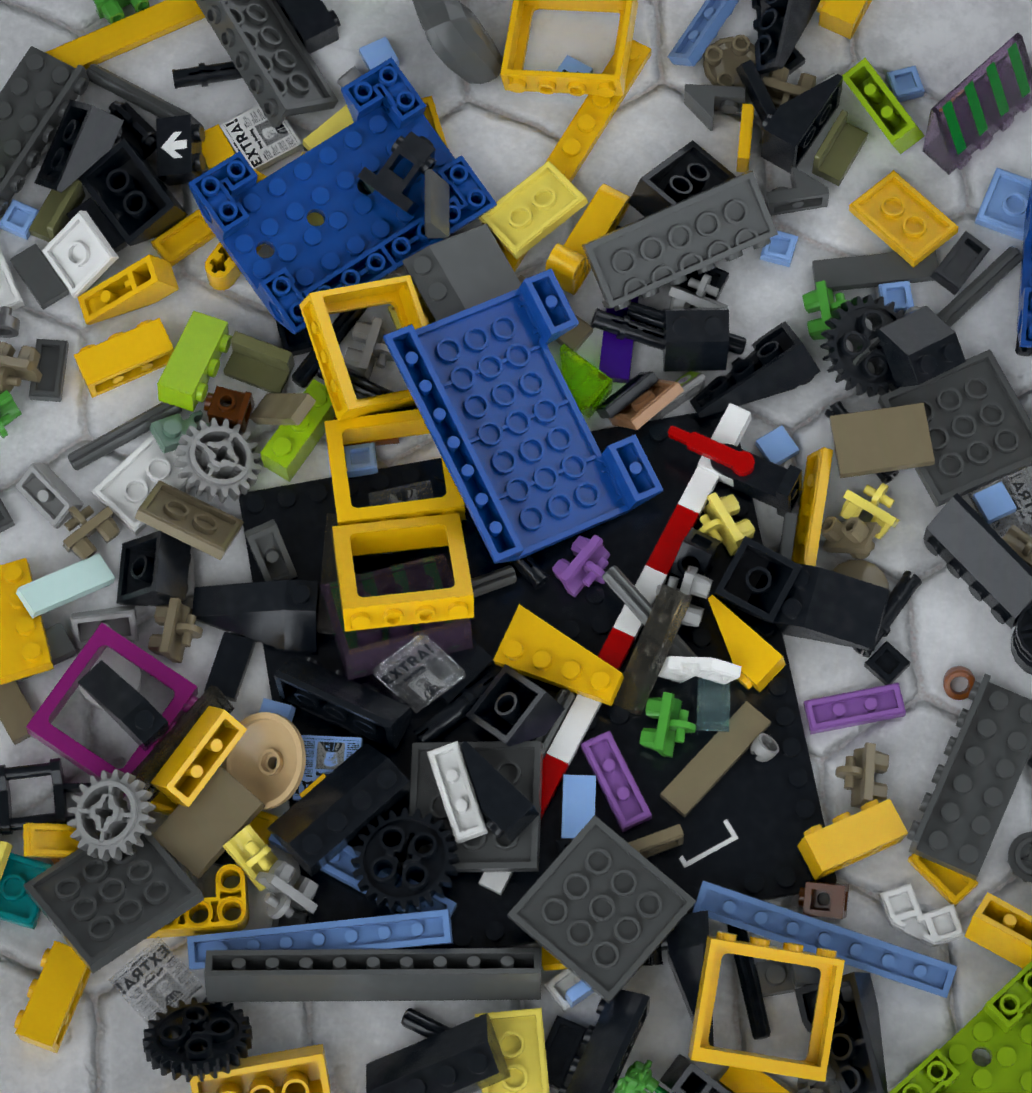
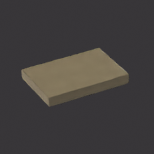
M924 403L830 416L829 421L840 478L935 464Z
M162 481L157 482L135 515V519L219 560L223 558L244 523L242 520Z
M220 766L189 807L179 804L152 835L167 852L195 877L200 879L224 853L223 845L246 825L250 824L265 805Z

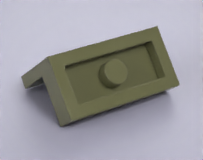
M843 109L815 154L812 169L813 174L837 186L841 184L868 137L867 132L847 123L848 112Z
M75 180L62 193L51 189L29 228L30 235L50 242L69 222L66 214L82 204L86 196L80 180Z
M235 331L230 341L233 352L224 368L225 376L269 393H282L295 365L292 352Z

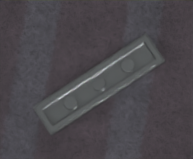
M936 250L914 268L896 252L812 261L815 290L817 289L816 282L825 280L827 288L833 291L878 287L879 284L910 281V283L935 281L930 276L938 267Z

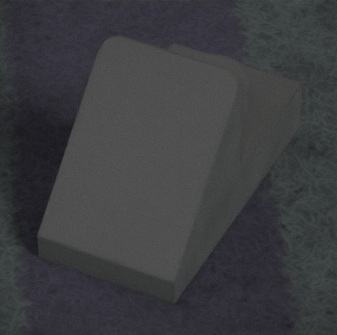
M685 84L684 104L710 131H713L714 111H721L726 114L742 112V103L745 104L746 87Z
M794 166L791 168L790 176L792 188L778 187L770 192H766L765 203L771 216L828 206V187Z
M274 519L244 532L251 547L250 550L265 581L291 580L298 577Z
M773 960L756 962L755 964L762 997L795 992L794 989L818 983L820 979V971L815 967Z

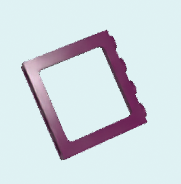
M101 623L27 724L26 729L29 735L90 776L93 775L101 780L102 770L112 774L117 769L124 772V774L128 772L136 776V780L142 781L141 773L147 765L152 767L157 762L162 753L159 748L166 739L171 741L181 726L178 721L183 714H190L199 702V698L196 697L198 695V687ZM106 647H109L175 693L174 698L162 713V716L168 721L169 730L146 752L139 746L121 769L115 768L51 725L79 686L78 681L91 670Z

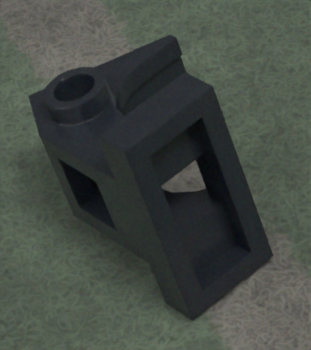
M411 131L405 138L400 136L391 148L392 155L377 175L364 167L357 177L413 216L419 205L408 198L409 191L421 173L425 175L426 169L433 170L437 162L435 160L436 149L426 137L417 136ZM405 157L414 166L407 176L402 179L393 170Z

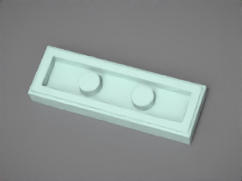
M98 553L20 586L16 594L30 616L34 618L113 584L115 576Z

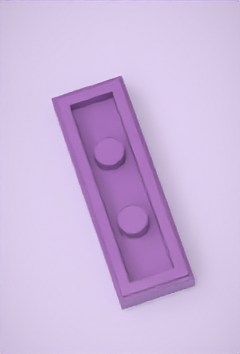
M899 683L806 700L803 703L810 735L904 717L906 715Z
M610 730L580 743V747L622 832L652 819V814Z

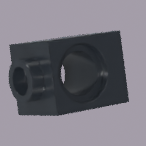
M691 528L680 546L670 572L683 580L685 571L688 570L690 565L698 568L697 574L705 576L721 541ZM690 556L695 557L699 562H695Z

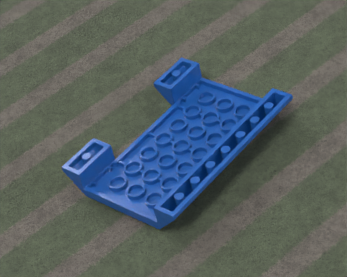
M552 268L524 279L516 290L416 330L411 324L383 336L494 564L517 561L624 515L663 492V488L636 434L608 445L603 453H601L547 346L579 324Z

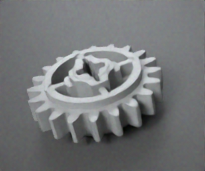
M214 417L208 426L203 420H200L197 429L189 426L186 435L182 434L178 442L180 445L177 446L174 452L178 456L174 466L182 468L178 478H189L185 486L186 489L193 486L197 487L196 497H199L203 492H207L208 502H211L214 496L218 495L220 502L224 503L229 494L236 501L240 492L246 495L250 486H254L258 479L256 475L262 469V466L257 464L261 459V454L253 453L258 446L257 442H247L251 434L250 432H246L243 435L239 434L240 424L230 429L228 419H225L222 425L219 426Z
M117 769L112 774L102 770L101 780L91 775L90 787L83 784L79 785L83 795L72 796V799L78 805L77 807L68 808V812L74 814L75 819L67 822V825L76 828L70 837L79 841L77 847L87 851V855L93 858L99 856V859L107 862L110 860V857L120 861L122 859V851L130 856L134 855L133 844L140 847L144 846L143 841L140 839L142 834L151 836L152 833L145 826L147 823H154L156 819L148 816V812L153 811L156 805L146 802L153 794L143 790L146 784L143 781L136 780V776L128 772L124 774V772ZM124 793L129 799L131 811L128 810L127 801L123 800ZM92 820L95 821L96 830L101 832L100 839L94 831Z

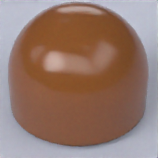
M963 666L950 668L943 678L946 694L955 700L967 699L975 682L973 673ZM959 676L965 677L968 680V686L962 692H956L950 686L951 681Z

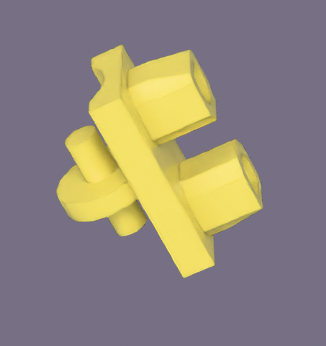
M884 483L878 489L868 484L866 485L863 493L872 498L870 502L847 489L843 496L846 501L839 516L848 520L850 517H860L864 510L874 515L870 522H877L882 527L880 532L874 536L880 540L891 526L895 528L900 521L878 507L881 503L891 508L895 501L885 495L889 486Z
M714 492L707 495L709 502L703 509L705 514L699 518L703 526L698 531L723 542L729 554L733 556L736 554L745 536L750 539L753 538L755 528L747 518L737 523L733 521L731 516L738 514L740 511L739 502L734 494L719 498L717 493Z
M248 824L227 841L223 848L259 891H263L266 887L257 882L255 878L259 871L268 873L278 859L272 853L271 848L263 842Z

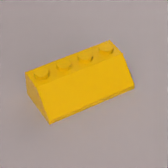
M323 1044L240 1058L241 1065L239 1067L229 1065V1074L220 1070L217 1071V1079L208 1074L205 1075L203 1082H200L198 1076H193L190 1081L192 1093H331Z

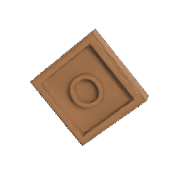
M658 379L657 383L613 418L608 419L614 426L638 430L684 390L679 382Z

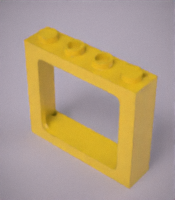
M513 0L500 73L504 89L515 93L530 91L543 94L569 93L574 96H582L584 94L600 95L602 97L624 96L638 0ZM545 9L619 13L620 20L611 74L523 70L534 11Z
M411 275L312 292L300 303L299 306L337 421L416 405L409 390L362 399L356 398L329 317L330 314L391 304L396 310L401 328L412 324L416 330L428 325V317L422 311L419 302V291L413 284Z
M418 409L360 416L339 421L337 419L324 421L338 526L460 513L461 520H466L465 503L442 456L446 494L443 497L355 508L351 504L343 445L430 434Z
M460 513L332 526L345 632L474 618V594ZM442 546L449 547L455 583L453 587L371 597H360L358 595L352 556Z
M717 931L716 937L707 936L688 1057L693 1061L825 1082L845 960L836 957L837 951L831 949L817 948L816 953L804 952V946L800 944L784 942L783 948L770 946V940L758 937H750V942L736 940V934ZM730 953L819 969L820 979L807 1057L804 1060L714 1047L709 1044L708 1039L723 955Z

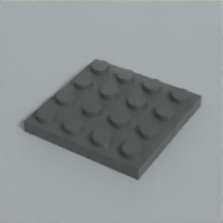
M991 350L968 358L966 362L920 385L900 387L879 396L878 403L881 408L924 403L935 464L917 467L915 470L936 507L948 503L956 493L964 496L1032 466V422Z
M502 741L467 742L535 806L539 815L512 842L504 835L500 839L497 838L487 828V834L457 844L458 850L453 853L458 854L460 862L452 865L456 867L458 872H539L543 743L541 741H525L509 747ZM453 742L412 743L409 816H413L416 809H420L422 819L427 814L432 813L434 823L442 820L445 825L443 831L450 830L453 835L427 755L428 751ZM458 742L459 745H460L462 754H463V750H462L461 744L464 743V742ZM482 811L485 824H487L489 821ZM414 834L410 835V837H409V841H408L409 845H410V843H411L413 837L415 836ZM422 845L418 852L422 854L428 853L433 845Z
M594 815L507 914V917L610 1004L683 917L696 904V900Z
M142 834L140 839L143 841L144 846L140 847L133 844L134 855L130 856L122 851V859L120 861L110 857V860L107 862L99 859V856L93 858L87 855V851L78 849L23 885L26 893L92 973H95L204 900L200 889L152 834L151 836Z

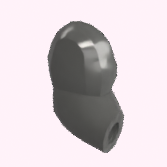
M412 0L428 42L448 68L466 82L473 84L487 83L499 76L503 61L502 55L477 17L460 0Z

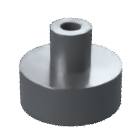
M0 307V337L12 338L18 336L20 320L12 316V308Z

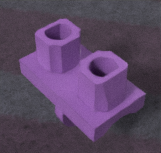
M594 535L591 539L578 536L571 547L573 554L576 556L570 563L562 558L552 567L556 578L562 582L567 593L576 597L585 585L590 587L594 581L601 584L605 583L602 575L605 573V567L609 564L607 559L610 557V553L603 546V540L599 536Z

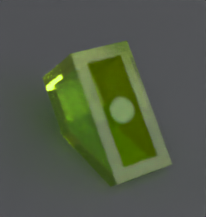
M563 344L560 347L561 374L581 413L590 418L596 411V407L612 393L613 379Z

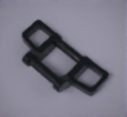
M60 758L50 759L49 763L6 768L5 764L0 765V834L10 835L13 834V831L23 830V824L26 823L67 824L70 820L75 819V816L68 817L66 792H82L79 785L83 784L90 787L91 783H65ZM51 775L55 813L12 818L9 780Z

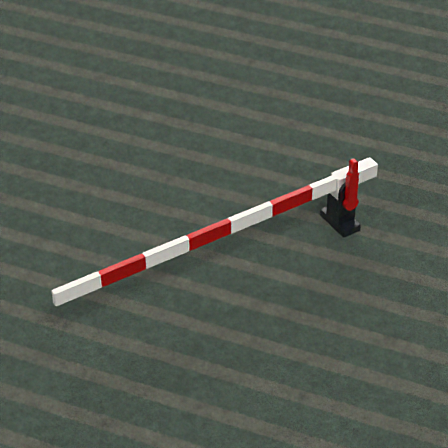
M729 403L711 439L697 432L689 433L676 426H670L668 430L669 438L687 445L688 450L702 456L635 584V587L652 606L658 597V594H656L657 586L665 584L684 538L691 528H694L708 501L707 495L712 494L717 482L777 508V514L784 517L786 512L792 513L802 493L801 469L792 465L786 469L737 447L751 422V412ZM626 604L598 654L599 658L617 670H620L643 626L642 622ZM577 694L547 751L542 764L541 819L563 779V774L565 775L580 743L602 704L601 702ZM484 872L479 885L502 895L513 872Z

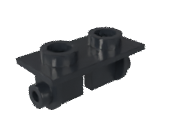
M112 102L109 106L110 114L124 120L121 126L122 134L120 138L122 140L126 139L141 152L145 159L157 150L156 130L127 102Z

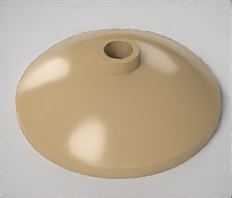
M260 712L252 714L240 722L247 728V731L223 761L222 768L265 805L262 810H270L285 803L298 789L305 771L306 751L299 730L289 719L276 713Z

